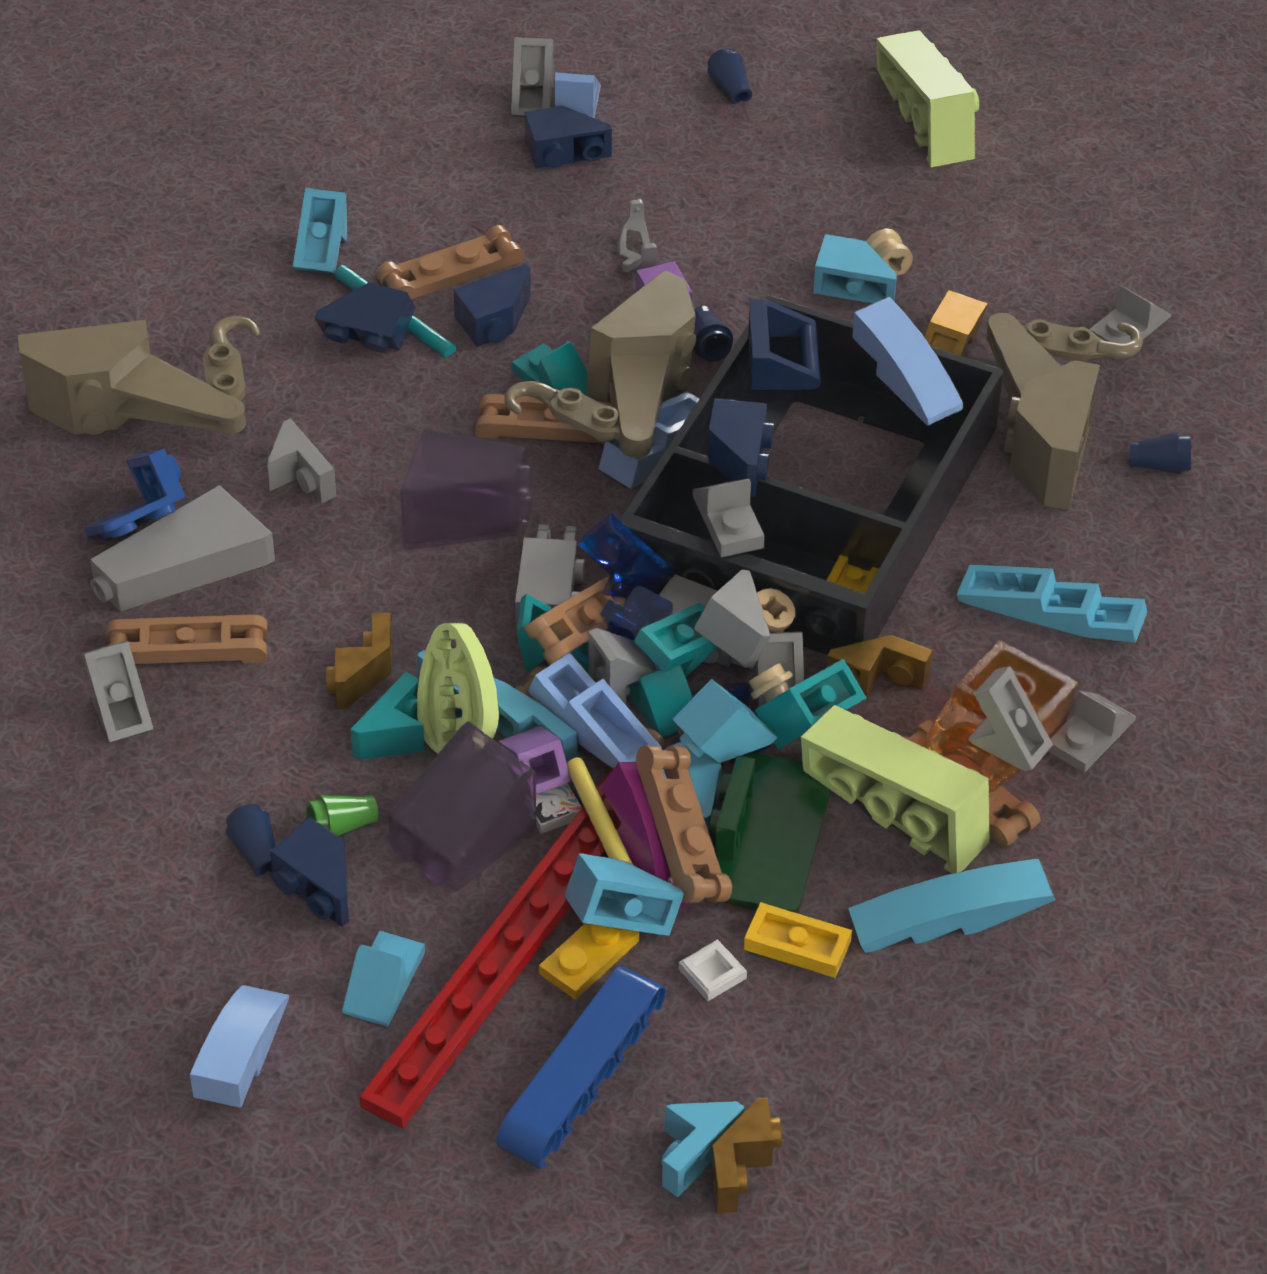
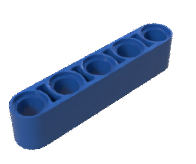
M622 965L617 967L508 1112L498 1131L497 1146L544 1169L547 1164L543 1163L551 1150L557 1152L573 1130L570 1124L578 1114L584 1115L600 1093L596 1089L604 1078L609 1080L625 1057L621 1054L629 1043L634 1045L650 1024L647 1021L654 1009H661L666 996V987Z

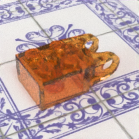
M1001 640L955 685L953 694L934 721L923 746L928 750L939 753L943 757L961 755L977 762L982 768L980 774L989 778V793L998 789L1019 773L1021 769L973 745L968 740L987 718L981 710L974 693L996 669L1011 666L1046 733L1051 739L1067 722L1079 682Z

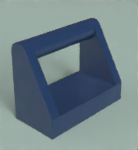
M749 299L748 341L751 390H809L818 388L821 380L815 320L767 299ZM800 336L802 366L771 353L769 337Z

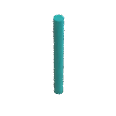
M345 265L339 266L334 274L335 279L352 291L369 283ZM412 315L408 332L444 358L456 352V346Z

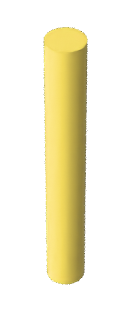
M571 759L567 763L569 775L608 858L623 860L633 865L583 759Z

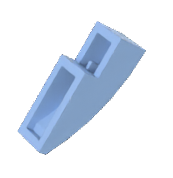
M890 297L854 312L852 338L877 361L876 375L927 426L962 410L963 402L937 355L909 317Z
M685 392L662 402L651 450L644 457L635 458L625 455L621 451L620 443L617 439L605 442L599 470L630 489L645 482L699 398L689 392Z
M570 652L535 675L528 693L536 702L546 707L577 732V742L610 767L615 768L618 762H636V755L641 746L656 745L662 749L606 681L601 679L595 683Z
M242 985L233 994L212 1026L191 1070L190 1078L194 1098L242 1108L254 1075L259 1076L288 1003L289 995Z

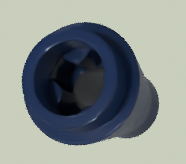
M730 48L720 49L713 53L707 63L709 77L729 97L732 104H737L740 101H749L753 93L749 87L742 56Z
M697 307L694 309L696 315L694 327L696 343L694 350L698 356L708 361L722 360L731 351L733 334L714 315L709 307Z
M1175 432L1147 440L1130 442V467H1142L1180 474L1181 470H1191V436H1180V432Z
M247 804L235 809L226 818L228 826L226 829L227 837L250 864L256 876L264 875L267 871L272 872L270 850L276 844L269 813L262 811L261 807L257 804Z

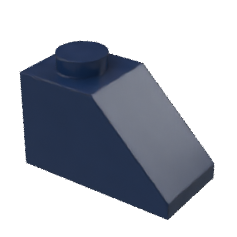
M527 263L453 289L454 316L477 347L489 342H500L508 335L514 333L531 297L530 267Z

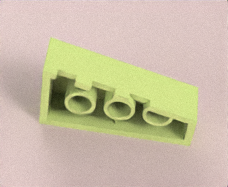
M920 30L876 38L877 71L893 100L898 101L901 114L906 123L913 122L917 133L914 138L919 147H928L926 159L930 167L975 159V112L979 110V98L976 90L970 87L963 79L962 74L958 73L951 66L948 59L941 55L934 43H931Z
M836 705L828 710L801 736L803 771L850 804L856 799L861 801L872 815V819L887 829L893 824L912 837L909 845L925 856L929 851H932L946 860L947 863L944 869L950 873L962 872L990 842L989 778L977 771L968 769L933 750H928L895 732H890Z

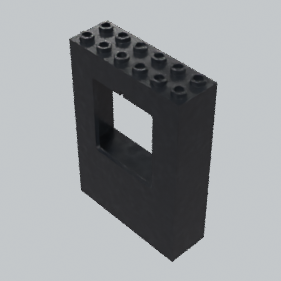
M767 295L765 299L815 320L820 386L809 390H751L747 325L617 523V580L619 583L659 596L673 574L719 591L741 570H748L751 573L757 593L763 589H776L786 594L792 601L795 608V617L784 632H802L803 647L828 655L831 649L878 638L996 430L1003 369L931 347L954 384L963 402V408L927 426L876 375L877 361L852 338L854 322ZM800 336L769 337L771 353L802 366ZM714 398L767 404L766 422H774V432L794 402H801L858 421L860 416L865 417L863 419L865 424L924 443L921 452L884 515L767 477L766 480L758 479L756 496L750 497V506L764 533V548L721 558L693 497V489L730 482L708 461L709 426ZM840 555L848 557V564L870 572L872 567L879 569L865 594L826 581Z

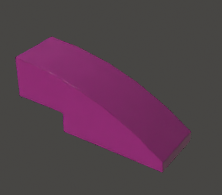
M618 762L601 788L621 821V825L617 829L619 837L633 866L674 885L636 762ZM681 902L680 907H684L692 903Z

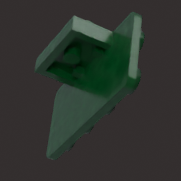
M748 753L744 757H736L732 774H723L719 800L724 802L722 809H713L708 831L711 837H716L715 854L721 872L729 876L732 883V894L728 901L722 903L758 909L760 902L799 913L831 794L829 788L803 771V762L758 753Z

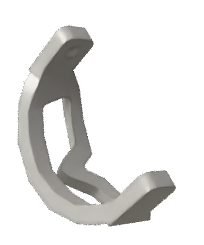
M641 199L631 200L628 203L629 214L622 220L617 236L618 255L627 258V260L622 262L623 272H634L658 265L657 247L655 243H650L644 218L643 201ZM627 230L640 232L642 240L641 255L626 248Z

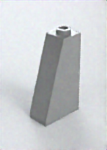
M219 485L90 559L93 575L90 585L94 594L101 602L110 601L119 611L127 610L275 561L273 535L269 529Z

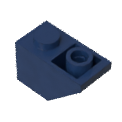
M565 106L524 112L525 141L536 169L560 167L568 163L587 160L597 161L601 158L612 157V128L610 124Z
M367 283L317 310L314 319L322 332H324V336L332 341L347 343L348 339L351 338L362 341V345L367 349L385 353L387 348L400 350L415 306L406 291Z
M714 398L709 426L708 461L730 481L750 479V497H755L758 479L766 480L768 473L769 453H763V448L771 449L773 442L774 422H766L767 404Z
M309 817L270 850L272 879L284 894L292 895L295 893L305 900L310 910L322 920L330 918L343 927L349 922L345 841Z

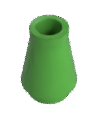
M318 795L316 800L307 802L305 808L306 820L311 817L338 837L365 825L377 823L379 818L377 802L373 795L364 797Z

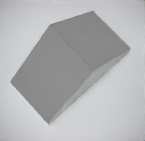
M741 570L710 598L694 629L744 667L753 668L771 636L751 573L748 570Z

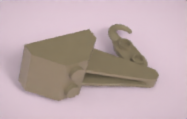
M666 270L662 271L591 328L586 395L575 388L557 390L537 381H524L511 386L505 393L504 402L508 409L515 414H520L522 408L515 400L521 396H530L542 401L560 422L570 424L598 441L619 440L620 449L627 456L638 458L649 454L662 402L667 401L677 391L685 389L693 374V369L690 366L692 350L696 343V335L694 334L696 315L685 279ZM600 402H611L612 407L604 405Z
M996 313L988 320L987 341L990 344L998 368L1003 369L1002 380L1011 402L1008 422L1015 423V428H1008L1004 453L1011 454L1009 467L1011 471L1044 506L1070 510L1091 426L1100 365L1087 363L1086 361L1102 357L1121 360L1137 354L1143 345V338L1139 330L1130 324L1121 322L1117 325L1118 330L1127 333L1131 338L1130 342L1120 344L1105 341L1085 327H1068L1052 324L1041 319L1021 325L1014 316L1007 313ZM1052 356L1072 360V362L1061 366Z
M230 316L218 321L211 329L210 343L202 358L206 383L150 354L146 320L18 335L19 353L29 411L74 435L84 433L98 435L104 431L117 430L130 418L203 428L225 434L238 433L246 426L245 406L241 401L245 397L246 389L240 353L227 340L226 334L235 328H245L256 337L260 334L256 323L243 316Z

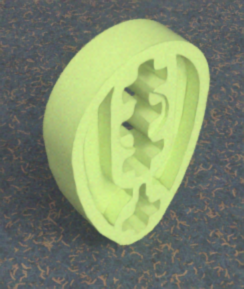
M444 623L433 631L424 653L419 675L417 717L424 728V740L432 750L445 757H466L482 752L494 738L499 720L497 692L490 664L472 628L464 623ZM456 639V648H451V640ZM458 685L459 694L454 695V686ZM457 708L462 709V717L460 718L455 716V709ZM459 731L462 733V741H457L456 735Z

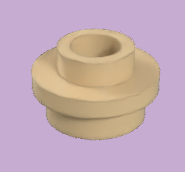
M779 663L748 681L754 691L750 695L753 700L762 696L767 703L790 689L786 681L791 679L793 675L790 671L785 672Z

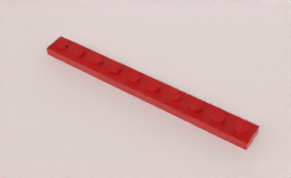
M612 768L597 790L617 830L621 825V821L601 788L614 768ZM584 806L360 1095V1107L402 1129L406 1126L571 907L564 895L579 853L608 858Z

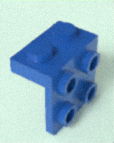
M163 448L141 453L126 460L144 500L84 527L87 535L100 534L102 540L109 537L116 538L136 529L137 525L134 520L140 519L141 522L148 519L155 520L175 511L176 508L173 502L186 497L178 480L181 478V471L175 458L171 454L167 455Z

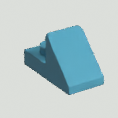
M305 188L293 268L296 270L335 274L340 242L347 241L346 194L343 192Z
M379 931L371 947L360 945L356 952L342 1009L343 1014L388 1027L425 954V944Z
M737 1101L667 1105L665 1107L664 1131L676 1139V1141L667 1148L661 1160L663 1165L662 1186L676 1197L680 1196L712 1164L713 1144L744 1113L745 1107Z

